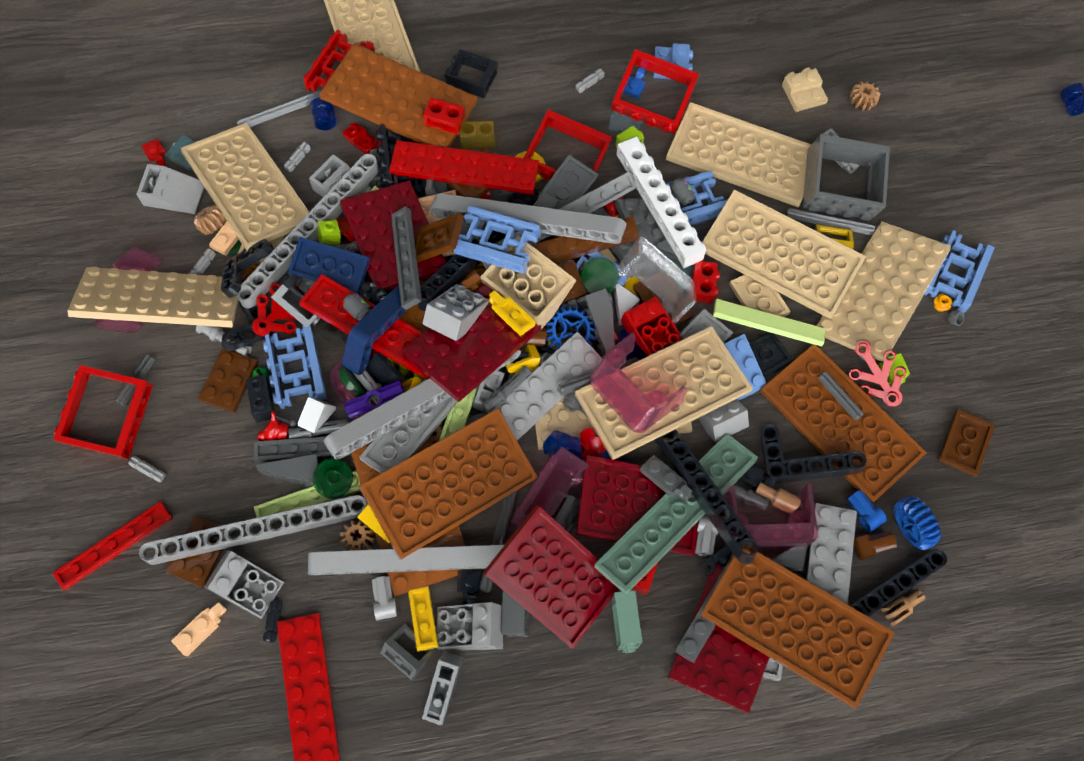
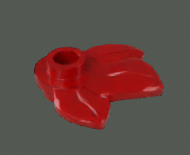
M587 428L581 432L580 438L574 442L572 450L575 456L585 459L586 455L602 458L601 453L606 451V448L600 437L595 436L594 429Z

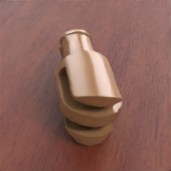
M762 482L759 483L755 491L756 494L770 499L772 506L790 514L794 513L801 504L800 498L782 488L775 490Z
M915 589L906 597L899 596L881 608V611L885 612L896 605L895 608L885 614L887 619L900 614L889 622L891 626H895L912 614L913 607L925 600V595L919 597L923 593L921 590Z

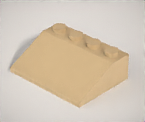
M526 243L523 252L529 254L530 261L527 262L528 268L525 274L491 265L480 278L482 283L502 297H510L535 320L538 326L541 325L542 329L554 316L575 284L576 279L529 243ZM509 246L507 254L515 256L517 248Z

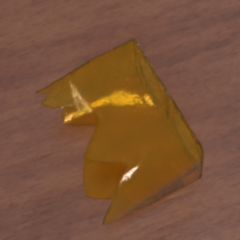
M494 121L464 122L460 130V143L464 150H471L475 146L482 150L488 148V146L495 149L497 144Z

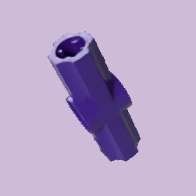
M397 381L344 402L345 410L349 418L352 419L378 408L405 393L401 382ZM377 394L380 400L378 404L373 405L371 398Z

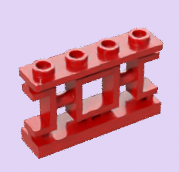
M336 30L330 36L329 42L322 48L321 54L317 60H314L309 72L305 74L304 83L306 90L310 91L312 89L315 92L319 86L324 87L335 72L331 68L336 60L342 62L353 46L348 43L346 34L341 35L340 30ZM361 41L359 44L375 52L374 43L367 41L365 44L364 41ZM339 48V49L343 50V51H344L343 54L340 53V52H337V49ZM322 72L324 75L328 76L326 79L320 77Z

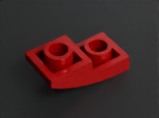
M354 122L342 132V135L364 154H370V150L377 149V140L367 134L365 128Z

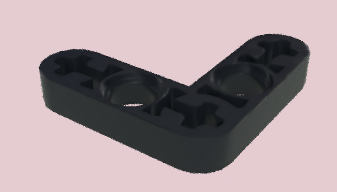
M263 239L257 242L248 251L245 249L225 262L221 291L228 298L234 297L241 290L242 270L265 258L272 252L273 246L268 240Z
M239 301V306L251 324L224 333L221 345L225 350L234 351L265 340V336L257 335L252 329V324L257 317L252 316L251 313L258 312L257 304L252 308H245ZM270 331L269 335L272 336L274 331ZM250 332L253 334V337L246 338L243 336V333Z

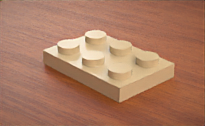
M747 275L730 281L729 285L742 306L781 317L789 315V308L776 290Z

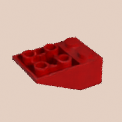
M657 296L624 312L620 320L629 336L648 356L684 340Z

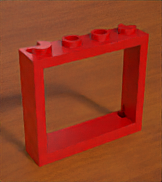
M635 49L612 102L611 110L618 112L619 115L629 116L634 121L644 122L650 127L662 129L665 133L675 134L699 74ZM635 65L689 86L675 121L620 100Z
M548 109L524 158L532 159L547 128L551 127L601 149L592 168L597 173L610 146L612 137ZM539 162L537 174L545 180H550L557 170Z
M80 365L74 374V383L68 392V400L61 411V420L54 431L55 437L53 440L62 444L129 460L154 385L146 380ZM90 375L136 386L115 449L69 438Z

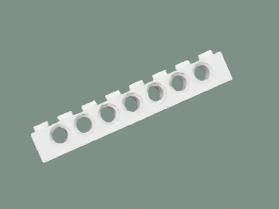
M634 137L619 143L616 155L627 172L630 171L639 194L682 267L685 268L702 261L706 247L703 242L699 241L695 228L690 226L686 213L681 211L678 200L672 196L669 185L663 181L660 170H657L654 166L653 158L648 156L643 142H640L638 137Z

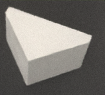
M617 284L614 289L618 326H622L623 324L620 320L624 312L638 306L640 299L620 284Z
M308 397L298 421V426L315 433L333 414L336 406Z

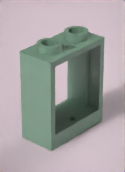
M635 590L629 591L626 595L623 592H615L611 599L617 650H623V653L635 652V649L639 648L642 643Z

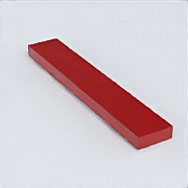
M160 501L52 574L61 589L65 591L173 519L163 502Z

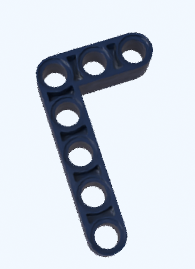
M399 285L351 329L348 335L342 366L358 376L365 371L368 365L373 343L407 311L401 307Z

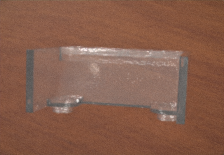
M640 236L620 262L618 276L621 277L623 275L626 278L628 276L631 278L635 276L661 299L665 311L672 314V322L676 323L696 303L695 284L673 262L645 238Z

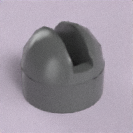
M952 311L947 316V320L954 326H961L964 322V313Z

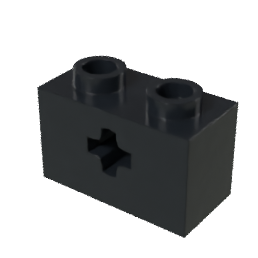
M266 375L246 379L251 414L255 421L259 423L271 420V411H275L271 386Z

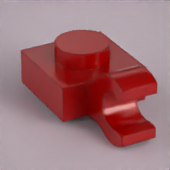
M158 138L142 145L150 162L156 160L159 166H167L162 158L167 154Z

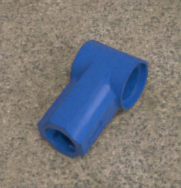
M862 490L857 491L846 500L853 510L857 511L859 522L866 531L871 532L887 521L884 512L879 507L874 506Z

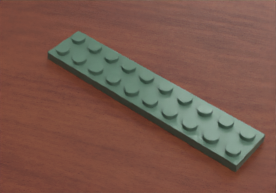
M726 434L699 462L722 495H724L757 461L758 457L730 435ZM666 493L595 563V568L626 595L704 516L705 512L692 494L685 502L678 495L669 496ZM708 500L711 503H716L714 500Z

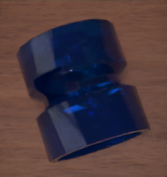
M1075 83L1064 88L1060 93V97L1063 103L1066 104L1065 107L1070 116L1083 114V84Z
M320 97L310 103L314 124L318 130H330L337 125L333 104L320 99Z

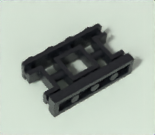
M381 123L379 129L375 132V140L378 142L377 155L380 158L378 168L381 170L380 184L385 188L410 180L415 193L418 192V196L425 197L427 179L398 175L391 177V172L389 171L395 145H389L388 147L387 143L396 144L397 140L418 142L403 135L392 134L391 130L385 128V125Z

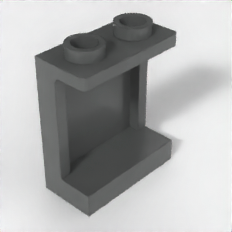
M292 275L271 298L306 328L311 323L316 325L321 318L300 306L299 302L304 295L294 287L300 278Z

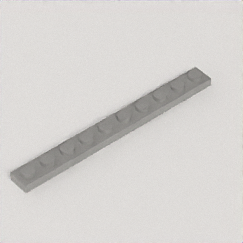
M630 171L562 206L559 210L590 214L634 190L637 186ZM516 231L513 239H516L517 236L522 237L523 233ZM541 233L537 242L543 240L551 234ZM505 238L494 244L502 246ZM529 240L527 241V243H529L530 245H533V244L536 243V242L529 241ZM483 262L486 269H488L492 265Z

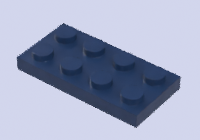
M299 237L288 273L315 282L323 274L359 295L371 258Z

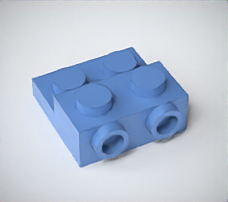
M673 43L672 48L655 47L654 57L692 71V63H689V60H692L693 50H690L689 44ZM653 73V78L670 79L657 73Z

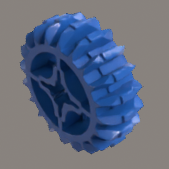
M571 305L567 306L566 311L561 306L559 308L560 313L556 311L549 320L551 322L545 325L550 328L546 329V334H550V336L546 337V341H553L549 347L552 348L556 345L555 352L564 344L561 341L570 339L578 332V328L582 325L584 328V339L590 346L592 345L590 340L595 339V336L590 334L595 331V328H590L594 321L588 322L590 315L586 317L583 315L585 309H582L580 313L577 312L578 306H575L573 311ZM563 317H573L578 321L571 323ZM557 321H559L562 333L558 337L555 332ZM576 326L572 333H567L565 336H563L566 333L567 328L571 329Z
M915 496L904 497L894 505L893 513L894 519L897 521L896 525L899 526L904 537L915 548L917 547L920 550L929 549L940 541L941 528L934 517L935 514L930 511V508L920 498Z

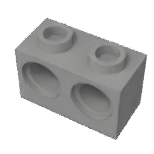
M497 370L478 385L472 408L486 412L481 404L491 397L495 389L500 388L505 373Z

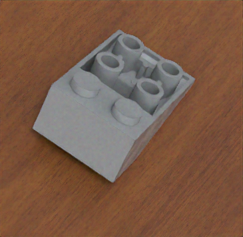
M332 155L309 178L313 191L324 197L351 168L341 159ZM367 185L358 195L367 193L372 188Z
M147 164L136 195L143 206L196 214L205 187L200 180L168 167Z
M456 284L427 304L422 324L457 341L467 333L488 305L489 300L479 293L468 290L465 286Z
M738 399L698 418L705 431L715 443L720 441L726 434L732 435L749 427L748 410Z
M226 551L204 588L262 619L269 608L270 602L274 600L284 582L232 551Z
M489 602L437 607L436 634L439 647L436 649H503V634H501L502 606Z

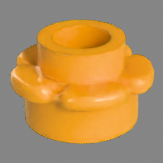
M939 294L934 298L936 310L943 312L951 308L952 299L947 295Z

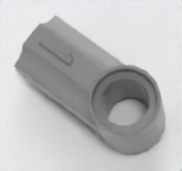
M704 515L698 521L695 554L711 557L718 531L707 515Z
M389 576L373 579L372 586L375 599L373 607L376 621L397 617L396 602L392 595Z

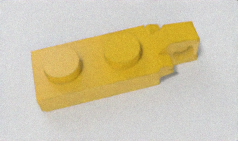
M496 291L489 294V302L492 304L494 312L520 336L535 326V320L510 297H502Z

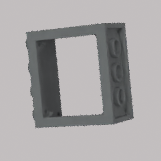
M820 134L807 150L803 208L813 212L823 211L830 215L840 214L847 218L857 217L863 221L873 219L886 207L890 146ZM822 158L867 166L866 199L820 192Z

